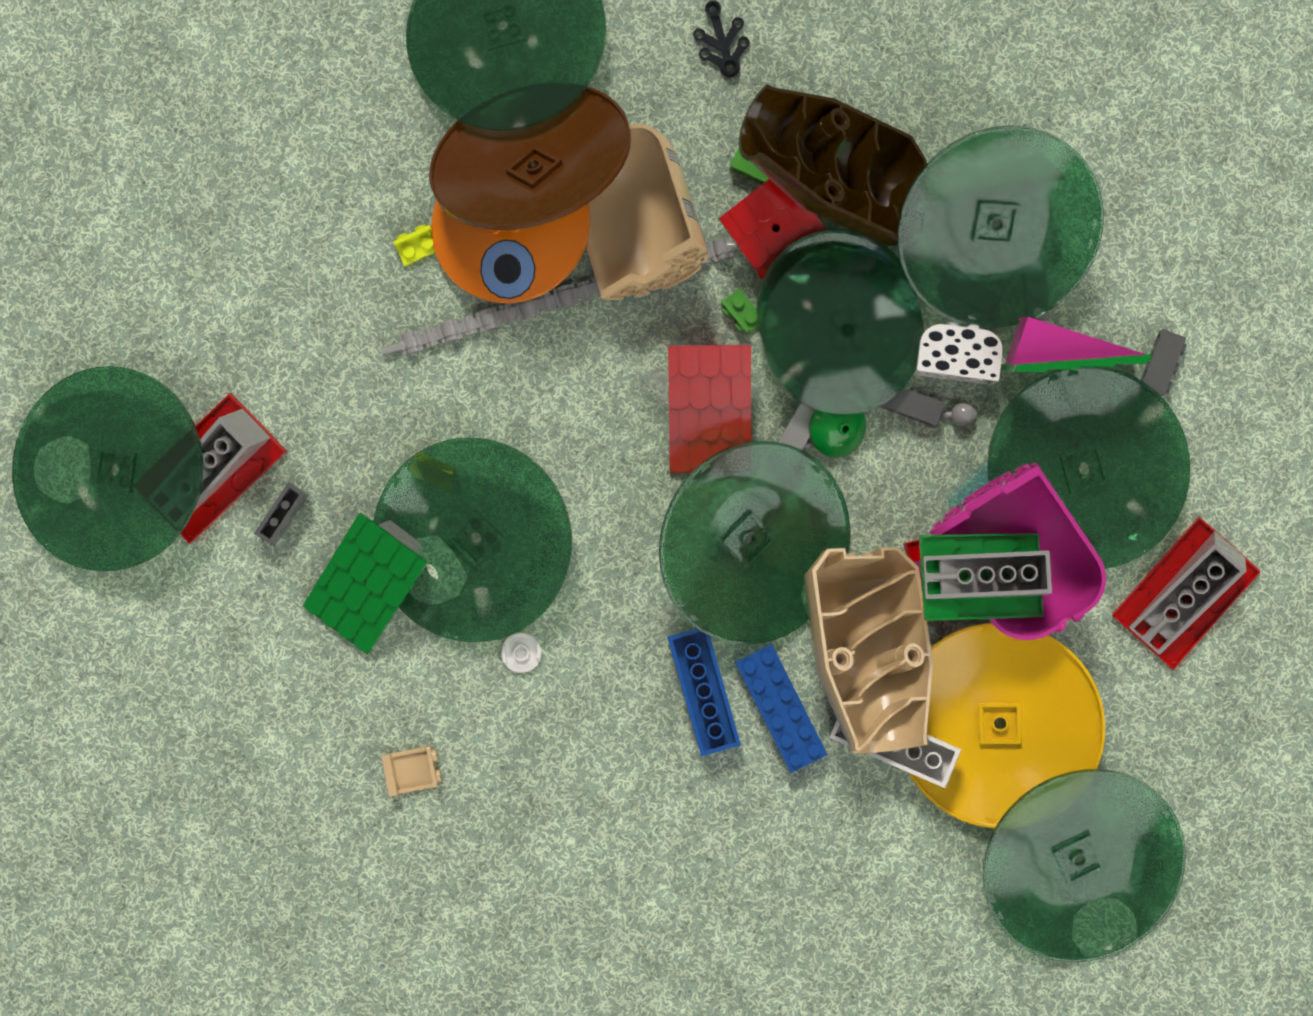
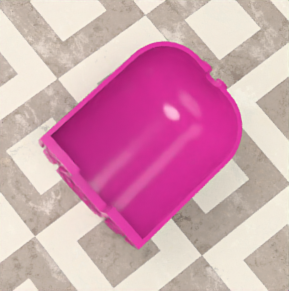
M1033 462L1031 467L1028 463L1015 469V473L1011 474L1008 471L964 498L965 500L961 503V507L954 506L944 514L943 522L937 521L930 530L931 535L1039 534V550L1049 551L1052 584V593L1042 596L1044 617L989 619L999 631L1020 640L1040 639L1054 631L1058 633L1067 627L1065 623L1071 619L1074 622H1078L1085 616V613L1089 612L1100 601L1106 586V572L1102 559L1039 465Z

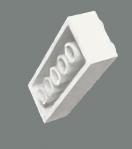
M837 720L829 738L849 746ZM927 734L928 745L896 751L868 753V755L946 788L962 749Z

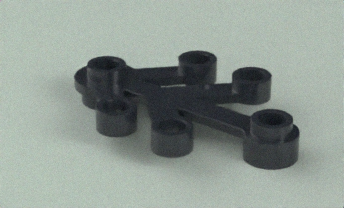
M711 0L705 6V13L712 20L717 39L706 34L701 28L694 31L693 38L698 42L703 41L721 51L723 59L712 54L708 48L704 47L699 51V58L719 66L723 76L732 78L739 73L740 64L738 60L743 51L749 47L750 41L745 36L740 37L736 50L732 56L730 55L729 47L738 31L743 28L744 21L740 17L734 18L732 27L725 37L719 17L721 5L718 1ZM715 7L717 12L712 14L709 12V9ZM740 21L742 25L740 27H736L734 25V22ZM697 32H702L703 37L697 38L695 34ZM746 40L747 45L741 46L740 41ZM707 51L709 55L702 57L701 52ZM731 64L733 65L734 69L732 71H728L726 69V66Z

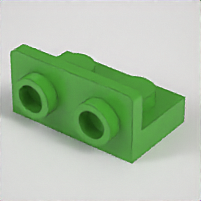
M740 288L727 299L721 301L723 306L720 308L727 318L732 317L735 321L733 325L740 334L744 332L747 335L765 320Z

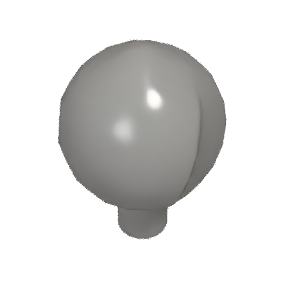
M963 402L955 405L952 411L942 412V420L952 419L953 423L960 427L971 425L977 417V412L973 406Z

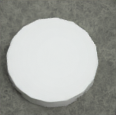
M519 632L512 634L502 645L501 657L503 663L514 672H529L541 660L542 650L540 643L534 636L528 633Z

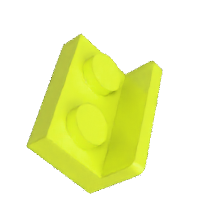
M420 225L414 229L415 232L400 234L396 237L397 240L393 241L404 266L435 253L430 225Z

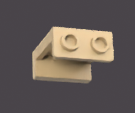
M432 745L381 756L389 797L431 787L435 788L442 781L441 771L436 769L435 764L438 761L437 750H433Z

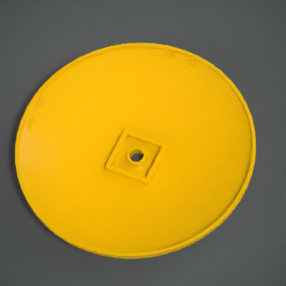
M982 623L957 630L935 643L931 647L933 670L927 734L961 748L962 751L946 788L909 773L917 787L930 801L949 815L964 822L987 828L1008 829L1029 826L1042 822L1068 807L1091 781L1099 765L1105 741V715L1102 700L1091 674L1080 659L1064 644L1050 635L1035 640L1015 639L999 631L992 623ZM995 719H1005L1006 726L1001 729L997 728L994 724Z

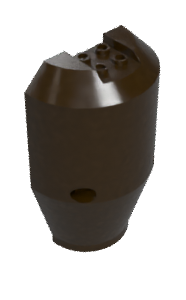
M768 84L759 91L750 104L741 126L739 135L740 154L745 160L752 162L800 208L884 246H896L923 231L924 213L918 210V193L920 188L919 182L926 178L927 160L913 136L835 98L775 88Z

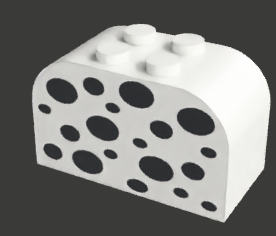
M947 322L946 325L937 324L931 326L917 340L912 375L994 385L999 381L1003 351L1001 341L991 331L979 329L978 325L969 324L967 327H960L959 323Z

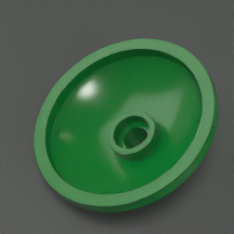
M832 397L823 401L814 410L809 424V434L815 448L822 454L834 458L844 457L854 452L863 441L866 432V419L863 410L855 401L846 397ZM843 426H846V430L842 432Z

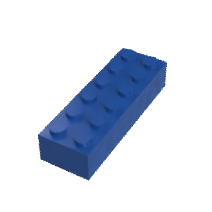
M707 625L667 636L701 756L740 746L741 743Z
M770 643L734 661L790 773L828 755L773 645Z

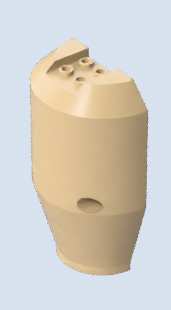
M883 547L861 554V556H856V553L846 554L845 548L824 550L805 573L804 582L817 675L848 742L849 752L851 754H868L928 745L926 735L933 659L927 621H924L919 567L899 547Z

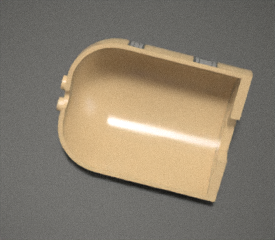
M645 124L629 125L631 146L622 170L610 186L589 203L591 219L586 248L601 298L605 300H623L624 296H631L633 294L637 298L649 295L650 290L670 288L698 272L702 268L701 263L706 262L709 257L676 150L664 134Z

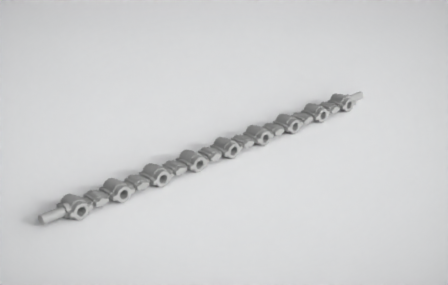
M728 237L708 242L710 247L707 248L709 257L701 265L710 263V258L717 262L734 257L733 250L739 248L735 242H730ZM592 277L593 283H590L589 280L577 283V288L574 287L573 283L553 289L554 295H551L549 291L539 296L537 300L534 298L525 302L515 303L514 307H512L511 303L500 306L501 311H497L496 307L487 308L476 312L477 318L473 319V315L461 318V323H458L457 318L436 324L438 330L430 327L423 329V334L421 335L418 330L404 333L398 336L399 343L380 348L381 353L384 356L402 350L404 356L424 350V344L429 348L439 345L438 340H441L442 344L451 343L462 339V333L464 332L468 336L478 333L477 328H480L481 333L502 327L501 321H504V324L515 322L517 316H519L520 321L541 315L540 309H543L544 313L555 310L554 305L557 304L559 309L567 308L578 304V298L580 297L582 301L594 298V293H597L598 297H601L596 278Z

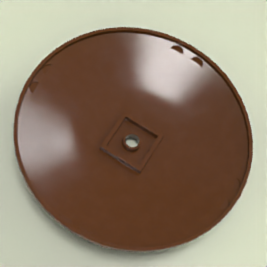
M542 83L507 91L470 110L445 133L431 159L429 168L431 189L439 205L449 215L474 227L491 230H516L543 225L579 210L610 186L628 158L631 146L629 123L624 111L617 102L603 92L591 87L572 83ZM524 92L511 100L490 105L507 95Z

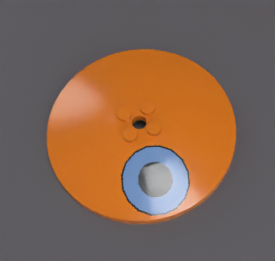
M436 200L431 224L433 247L437 259L446 274L455 284L472 296L493 303L525 302L554 289L576 267L589 237L590 206L588 203L565 217L539 226L516 230H491L474 227L455 219Z

